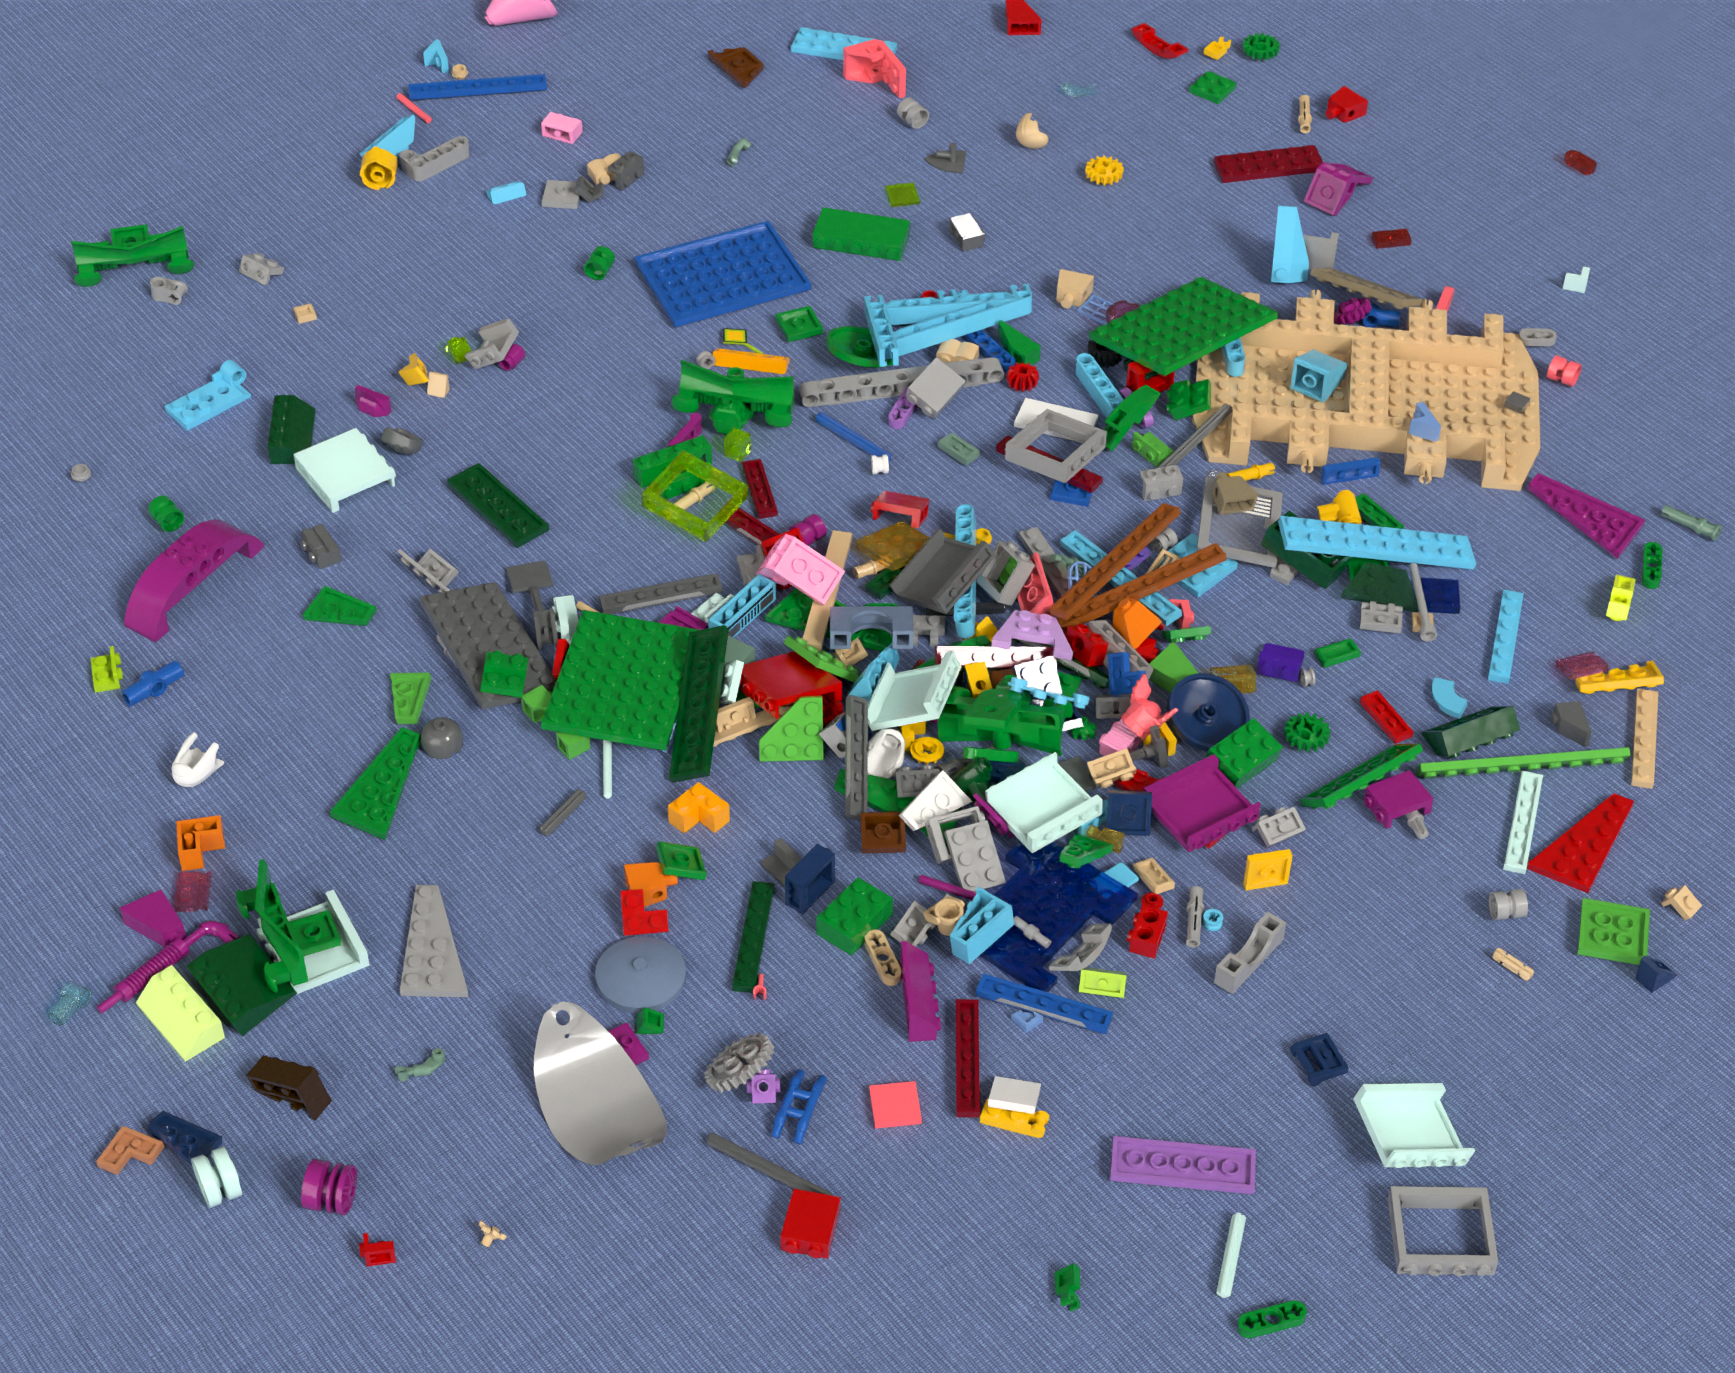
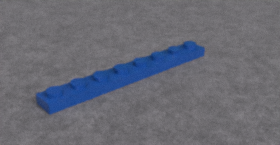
M545 74L408 84L410 100L547 90Z

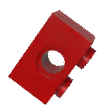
M1077 624L1076 626H1068L1065 637L1073 651L1072 656L1087 667L1102 666L1109 643L1102 639L1101 635L1089 630L1087 625Z

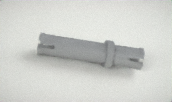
M1199 886L1190 888L1189 903L1186 908L1188 912L1186 945L1191 948L1200 946L1201 917L1204 912V904L1202 903L1204 890Z

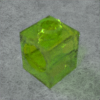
M733 428L724 438L725 456L742 462L751 452V434Z

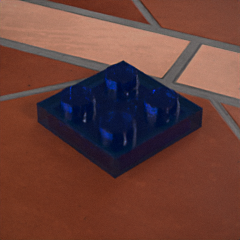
M1420 578L1428 612L1460 613L1458 580Z

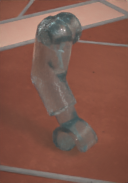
M1065 82L1061 85V90L1073 97L1088 95V93L1098 94L1099 92H1094L1092 88L1099 85L1092 84L1090 87L1079 88L1069 82Z

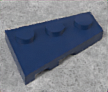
M162 1111L149 1122V1131L191 1166L192 1158L202 1154L208 1157L212 1150L217 1149L222 1144V1136L165 1111Z

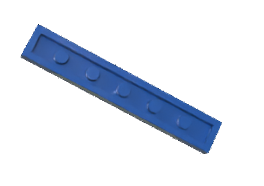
M984 973L976 989V996L1028 1012L1033 1013L1034 1011L1042 1016L1105 1035L1113 1019L1112 1011Z

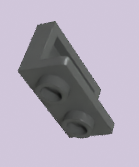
M629 151L608 166V171L615 174L616 189L623 191L644 175V160L642 156Z

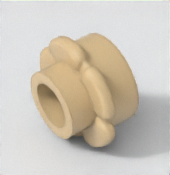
M457 64L453 66L451 73L454 78L461 80L468 75V70L465 65Z

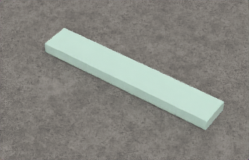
M1527 771L1521 772L1503 870L1521 874L1526 873L1543 779L1541 774Z

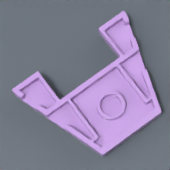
M1015 610L992 639L991 646L1010 649L1012 638L1053 645V656L1055 658L1072 660L1073 651L1056 617L1048 614Z

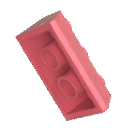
M1035 552L1030 557L1035 567L1017 598L1021 611L1027 610L1031 613L1050 615L1049 608L1054 604L1039 554Z

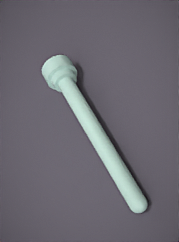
M603 740V796L609 799L612 796V741Z

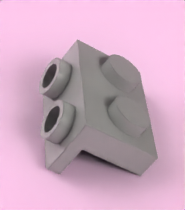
M254 252V254L243 255L239 272L263 285H268L270 275H283L284 267L278 265V262L265 258L264 254Z
M1177 465L1140 472L1143 480L1142 498L1144 501L1182 494L1183 476Z

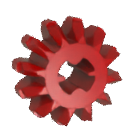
M1023 362L1010 366L1007 374V383H1009L1010 388H1015V391L1022 390V392L1024 390L1031 391L1032 388H1036L1039 380L1036 366H1031L1030 363L1024 364Z

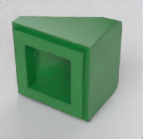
M643 1007L636 1015L635 1033H663L664 1014Z

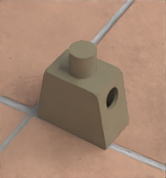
M1221 472L1216 476L1212 496L1220 515L1254 510L1258 495L1241 476L1228 477L1225 472Z

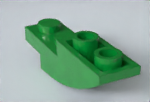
M1144 385L1125 398L1104 421L1107 425L1104 429L1107 431L1105 448L1113 452L1134 423L1139 424L1161 393Z

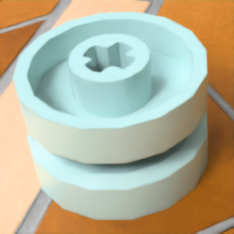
M224 1146L212 1150L211 1160L213 1167H211L208 1158L203 1154L191 1159L196 1179L209 1208L222 1203L220 1188H222L229 1200L242 1196L237 1171Z

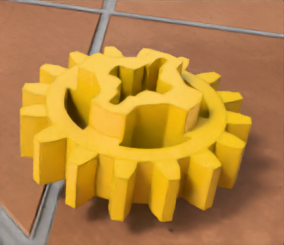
M1105 155L1103 157L1096 156V160L1091 158L1085 167L1086 178H1090V182L1097 181V185L1103 183L1104 186L1106 184L1113 185V181L1118 183L1119 179H1122L1124 167H1122V163H1118V159L1112 160V157L1106 158Z

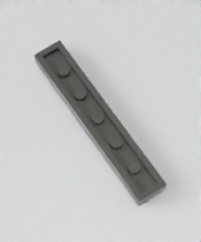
M714 573L599 596V602L603 613L615 614L722 593V585L718 574Z
M849 695L846 697L845 817L861 821V813H867L868 700Z

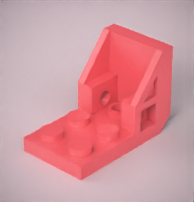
M873 39L843 48V76L846 80L865 83H876L884 80L890 86L892 92L899 98L905 97L906 68L884 41Z

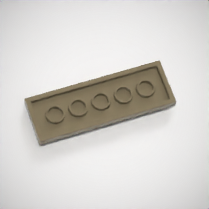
M1312 268L1310 275L1317 277V281L1325 283L1329 281L1332 282V286L1342 288V286L1347 287V291L1352 293L1361 292L1363 297H1376L1378 302L1388 304V302L1393 303L1395 308L1403 309L1404 307L1409 308L1421 306L1423 299L1333 268Z

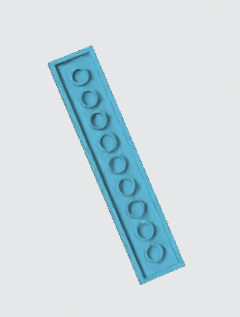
M1280 516L1278 520L1285 550L1473 570L1476 566L1468 536Z

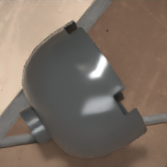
M438 717L430 720L425 724L421 732L422 750L427 752L429 757L435 759H448L452 757L451 754L456 751L459 753L463 747L461 728L450 718Z

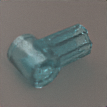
M73 981L67 982L61 991V997L47 1012L48 1018L58 1026L64 1025L78 1008L83 1009L89 1004L92 998V991Z

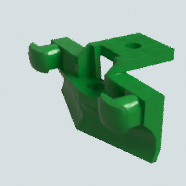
M147 224L110 229L112 245H110L109 241L96 243L71 241L79 275L74 276V281L81 287L95 286L101 282V274L99 272L95 273V271L118 268V265L135 264L142 261H149L150 264L172 261L167 264V269L173 274H185L194 268V262L187 260L189 254L183 226L155 235H149Z
M264 859L259 860L256 887L242 892L238 889L236 892V904L240 914L246 919H250L248 913L250 911L256 910L260 914L262 931L282 960L270 965L269 962H266L264 966V976L268 987L273 992L278 993L277 985L290 981L293 986L309 982L304 956L340 946L342 943L329 910L288 921L275 883L271 882L268 864ZM313 932H317V933H318V934H316V935H309L310 933H313Z

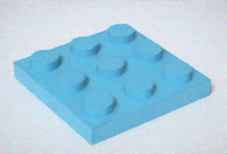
M1191 533L1168 551L1179 556L1180 559L1199 551L1196 549L1198 536ZM1166 556V557L1164 558V560H1163L1162 563L1159 565V567H1160L1161 565H1163V563L1165 562V560L1167 559L1168 556ZM1227 558L1226 561L1181 580L1176 584L1198 598L1236 570L1238 562Z

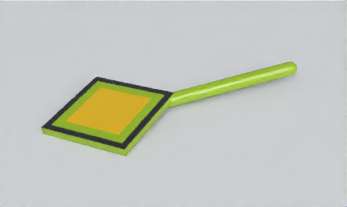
M723 328V343L741 344L755 353L764 354L747 343L746 329Z

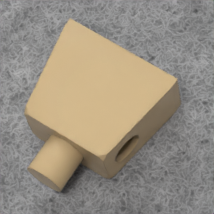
M1060 269L1056 301L1061 303L1062 307L1066 309L1072 305L1080 307L1093 291L1094 276Z

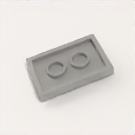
M987 820L944 832L961 888L976 892L978 886L985 890L1006 883Z

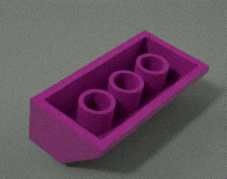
M901 941V977L909 1042L936 1040L937 1031H941L940 1017H936L935 1012L939 1011L938 999L933 998V994H936V981H931V976H934V965L929 963L928 953L907 941Z

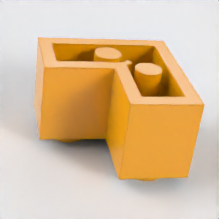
M698 782L668 805L669 823L682 833H686L699 822L716 833L730 822V809L726 801Z

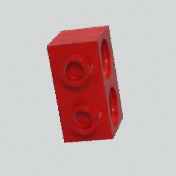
M1142 905L1140 913H1135L1133 919L1134 930L1130 929L1128 932L1129 952L1155 959L1167 926L1168 911Z

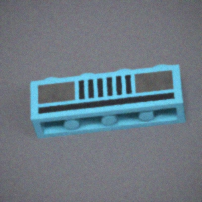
M758 574L708 620L709 628L725 625L729 629L728 635L734 638L776 600L775 582Z

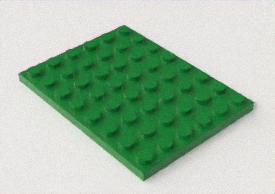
M1198 277L1194 281L1169 291L1167 294L1155 298L1153 301L1141 305L1139 308L1127 312L1125 315L1113 319L1103 326L1097 327L1089 332V337L1091 340L1166 376L1277 319L1278 315L1277 311L1222 287L1204 277Z
M583 610L542 719L541 729L666 751L678 716L689 632L699 631V629Z

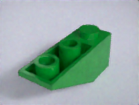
M999 320L998 336L1004 349L1015 358V363H1030L1032 366L1040 361L1041 346L1009 324Z

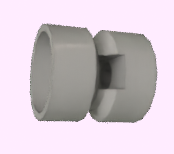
M905 98L897 108L898 116L915 129L923 127L929 119L928 110L919 105L913 98Z
M1523 889L1509 890L1508 893L1503 891L1490 892L1489 909L1492 919L1494 921L1508 919L1509 915L1513 919L1526 917L1528 914V901L1525 891Z

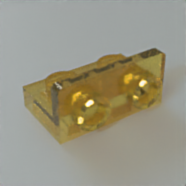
M1251 664L1210 667V674L1226 679L1241 693L1256 692V672Z

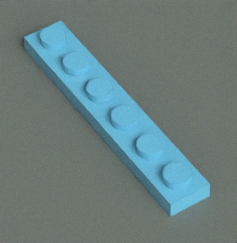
M1503 590L1488 676L1490 681L1509 684L1524 593Z

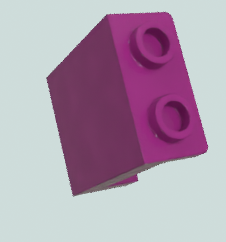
M1410 770L1369 785L1365 789V796L1363 798L1365 806L1368 809L1370 808L1378 822L1382 823L1386 829L1391 827L1393 819L1419 809L1423 815L1431 813L1433 797Z

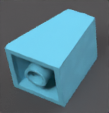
M1313 349L1294 359L1290 389L1324 403L1344 380L1347 363Z

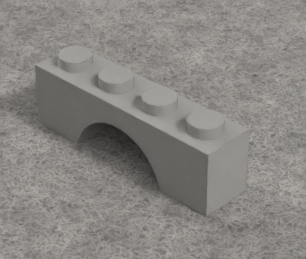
M1267 912L1257 922L1243 948L1235 955L1229 952L1216 966L1214 983L1234 994L1284 940L1286 922Z

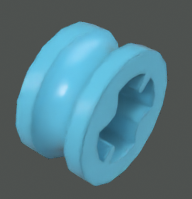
M1217 909L1206 910L1202 922L1204 928L1209 931L1219 930L1223 924V914Z

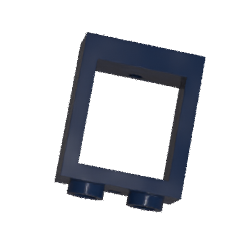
M816 844L785 875V905L803 915L835 883V853L828 848Z

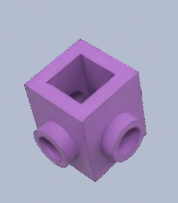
M760 1069L761 1073L754 1074L753 1079H747V1093H752V1104L776 1103V1092H780V1078H775V1073H770V1069ZM762 1082L768 1084V1087L764 1090L759 1087Z

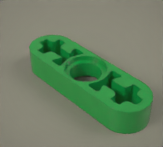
M1656 542L1646 543L1642 555L1641 582L1648 589L1658 588L1662 578L1663 548ZM1647 564H1655L1657 567H1650Z
M964 747L963 758L976 759L977 757H985L989 761L1018 763L1019 752Z
M1293 1300L1244 1313L1238 1320V1333L1242 1337L1250 1339L1300 1326L1305 1322L1307 1308L1302 1302ZM1294 1310L1295 1313H1299V1316H1296L1294 1313H1291V1311ZM1274 1315L1279 1319V1322L1276 1324L1268 1323L1265 1317ZM1248 1322L1249 1325H1253V1328L1250 1329L1249 1326H1245V1323Z

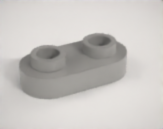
M1525 328L1520 331L1519 338L1524 346L1549 347L1555 344L1557 334L1551 329Z

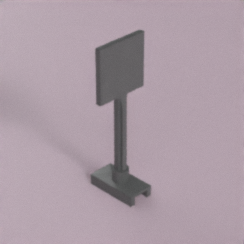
M546 560L506 567L513 593L530 591L536 611L533 612L538 650H541L543 645L554 644V647H557L558 638L554 610H544L538 591L539 588L553 586Z
M1158 725L1149 727L1151 743L1144 745L1141 749L1129 752L1132 761L1154 756L1159 768L1163 769L1168 767L1166 743L1164 737L1160 738ZM1080 756L1058 763L1085 792L1095 789L1090 778V771L1088 767L1084 766Z

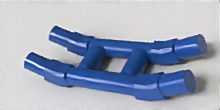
M801 1069L796 1071L789 1082V1087L775 1117L771 1137L780 1138L787 1116L798 1118L799 1121L793 1142L802 1145L810 1118L827 1082V1078L824 1075L818 1077L812 1086L811 1092L798 1089L805 1076V1072ZM794 1097L807 1100L804 1110L790 1107Z

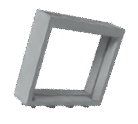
M1046 409L1006 443V448L1004 449L1006 451L1005 460L1066 483L1105 448L1107 431ZM1047 429L1083 442L1062 463L1025 449Z
M1391 1186L1388 1206L1397 1274H1410V1276L1415 1274H1430L1432 1276L1441 1274L1455 1276L1479 1275L1483 1277L1484 1275H1495L1498 1257L1487 1188ZM1401 1208L1480 1209L1487 1255L1406 1254Z

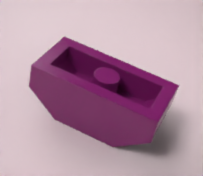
M360 385L355 387V401L359 411L373 417L388 416L392 412L390 397Z

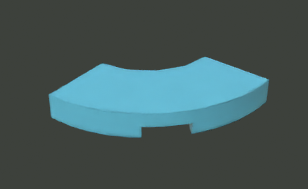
M1435 677L1432 683L1433 699L1444 713L1460 719L1467 706V700L1455 693L1454 681Z

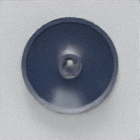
M1199 673L1185 677L1177 683L1167 701V712L1175 708L1178 709L1169 719L1173 730L1187 744L1203 751H1209L1214 745L1250 721L1249 708L1242 693L1226 679L1212 674Z

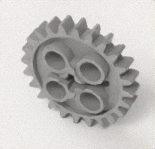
M755 1033L753 1036L749 1034L746 1039L742 1036L739 1041H733L730 1047L725 1046L723 1052L717 1053L719 1056L713 1058V1063L707 1065L708 1070L704 1072L706 1074L704 1078L715 1092L718 1090L723 1092L725 1089L730 1091L733 1086L738 1088L739 1084H746L747 1079H753L755 1073L762 1072L760 1068L767 1066L766 1061L772 1059L770 1055L774 1053L772 1050L774 1046L768 1036H765L763 1033L760 1035Z

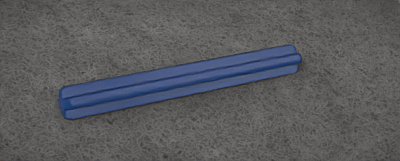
M819 412L816 415L817 423L861 450L877 457L887 454L888 462L891 460L889 452L823 412Z

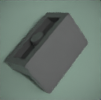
M779 838L774 842V854L762 860L761 866L785 888V875L802 858L783 839Z

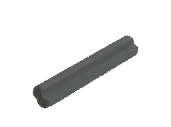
M577 789L539 827V832L546 837L549 836L586 799V793L581 789Z

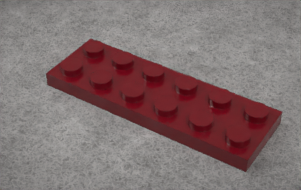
M1307 145L1214 156L1213 162L1222 183L1316 173L1317 168L1323 161L1316 146Z

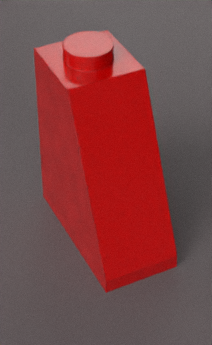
M1005 0L1007 35H1041L1042 20L1024 0Z

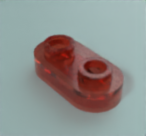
M1570 150L1565 153L1564 162L1568 166L1584 175H1590L1595 172L1597 163L1593 159L1576 150Z

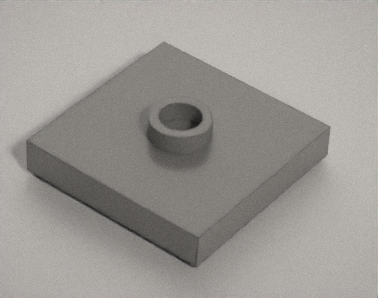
M547 180L542 198V207L577 209L580 195L575 191L576 182Z

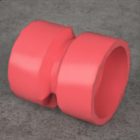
M1555 355L1548 368L1547 378L1554 381L1561 380L1562 384L1573 387L1580 375L1582 365L1574 361L1567 362L1566 358Z

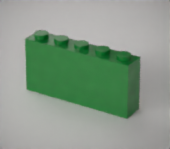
M823 207L813 231V248L901 261L910 236V220Z

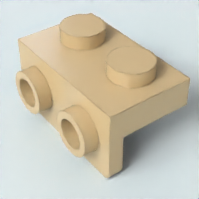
M1127 748L1087 762L1095 787L1101 786V789L1112 786L1113 782L1119 779L1121 781L1132 779L1134 777L1133 774H1136L1137 770Z

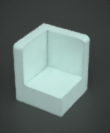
M1583 267L1581 275L1566 273L1563 289L1585 293L1590 268Z

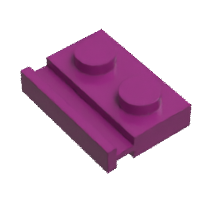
M678 606L675 607L673 612L671 611L658 622L699 630L709 628L708 623Z

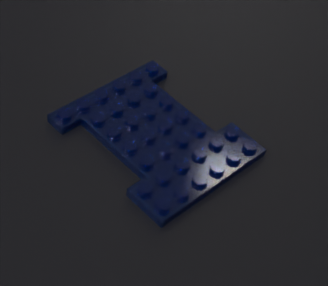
M1019 841L1005 855V861L1019 870L994 896L1012 906L1013 918L1018 916L1027 924H1033L1042 935L1051 940V944L1048 948H1045L1034 939L1030 940L1024 935L1022 930L1013 925L979 956L1024 985L1049 992L1057 984L1058 977L1043 967L1093 915L1112 926L1138 899V893L1089 863L1082 865L1080 868H1071L1067 863L1060 862V854L1064 848L1055 842H1051L1031 853Z

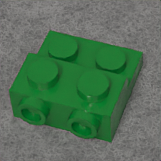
M1187 379L1170 385V390L1167 391L1170 403L1166 404L1168 413L1172 414L1175 420H1179L1210 410V380L1206 379L1190 384Z
M498 650L487 652L480 692L522 698L529 658H525L521 654L506 655Z

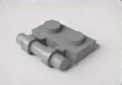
M1370 601V603L1362 602L1360 629L1401 634L1403 607L1395 606L1394 603L1385 605L1376 604V601Z

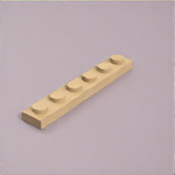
M1637 688L1631 786L1653 789L1658 712L1657 691Z

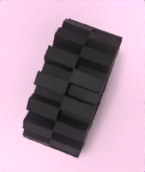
M1089 340L1087 354H1090L1095 359L1100 368H1103V366L1109 368V365L1113 367L1119 363L1121 354L1093 340Z

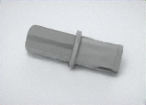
M1418 810L1405 814L1407 824L1413 828L1417 838L1420 840L1427 838L1429 833L1423 823V815Z

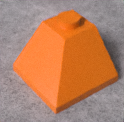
M1127 596L1114 610L1112 627L1136 649L1159 626L1161 620L1138 600Z

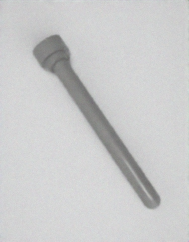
M1411 563L1409 568L1422 622L1419 630L1420 637L1423 641L1429 642L1436 639L1437 632L1435 626L1429 620L1417 564Z

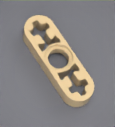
M870 930L865 935V948L882 982L889 986L897 985L901 981V967L884 933L880 930ZM873 939H875V941L878 942V947H877V948H876V944H875V942L873 941ZM885 954L889 959L881 961L877 956ZM889 967H890L891 973H892L894 976H891V974H888V968H889Z

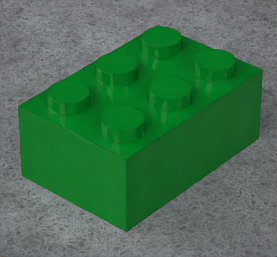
M1253 718L1210 748L1206 758L1214 754L1219 759L1218 769L1238 789L1277 761L1283 746Z
M857 877L816 917V934L852 956L865 943V935L870 930H878L893 915V898Z

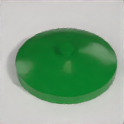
M843 326L832 329L828 333L826 347L834 356L859 366L880 367L869 328ZM885 359L887 366L893 365V359Z

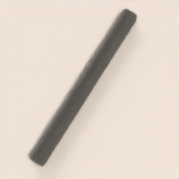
M1227 403L1223 404L1157 468L1177 465L1232 413V406Z
M711 1133L707 1139V1145L793 1189L832 1195L831 1192L717 1134Z

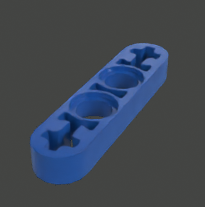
M978 330L963 335L966 342L979 346V353L982 356L999 359L1003 372L1008 373L1010 366H1014L1015 358L984 331Z

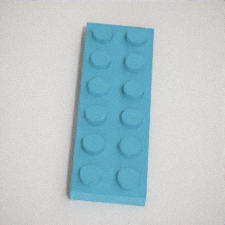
M800 27L791 46V52L843 60L844 47L873 40V38ZM884 41L895 55L897 43Z

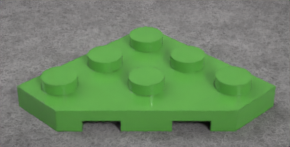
M787 636L784 644L817 668L855 682L860 676L858 673L859 669L850 664L844 665L843 662L833 658V655L827 651H818L816 647L807 644V641L799 636H796V638Z
M801 696L759 739L760 761L824 760L823 738L819 735L823 730L822 696Z

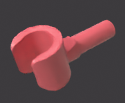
M763 974L758 975V985L753 989L754 1000H756L758 993L764 994V1000L767 998V991L763 986Z

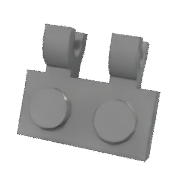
M913 615V646H918V635H930V646H938V636L945 635V616Z

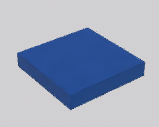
M1055 480L1050 500L1088 507L1092 493L1067 482L1063 483Z

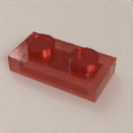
M1407 229L1382 230L1372 232L1371 236L1376 249L1409 246L1412 241Z

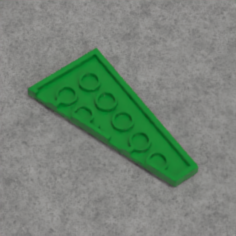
M796 588L765 615V621L805 632L813 599ZM835 600L834 607H848ZM830 622L826 633L827 638H830ZM862 629L851 636V642L858 638L863 647L880 652L892 643V636L881 629Z
M402 727L330 811L331 817L386 840L421 741L420 734Z
M840 769L835 782V790L845 795V770ZM868 775L867 804L868 807L874 810L877 808L883 812H902L916 798H897L896 780ZM962 807L956 809L955 811H953V812H951V813H954V812H957V811H961ZM957 821L940 825L946 847H948L944 832L955 829ZM926 826L919 828V830L925 833V836L929 837Z

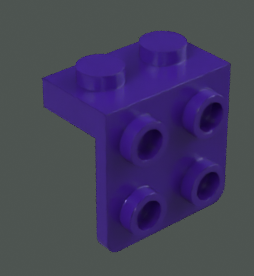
M1266 643L1264 644L1263 651H1260L1256 674L1297 682L1305 652L1300 649Z

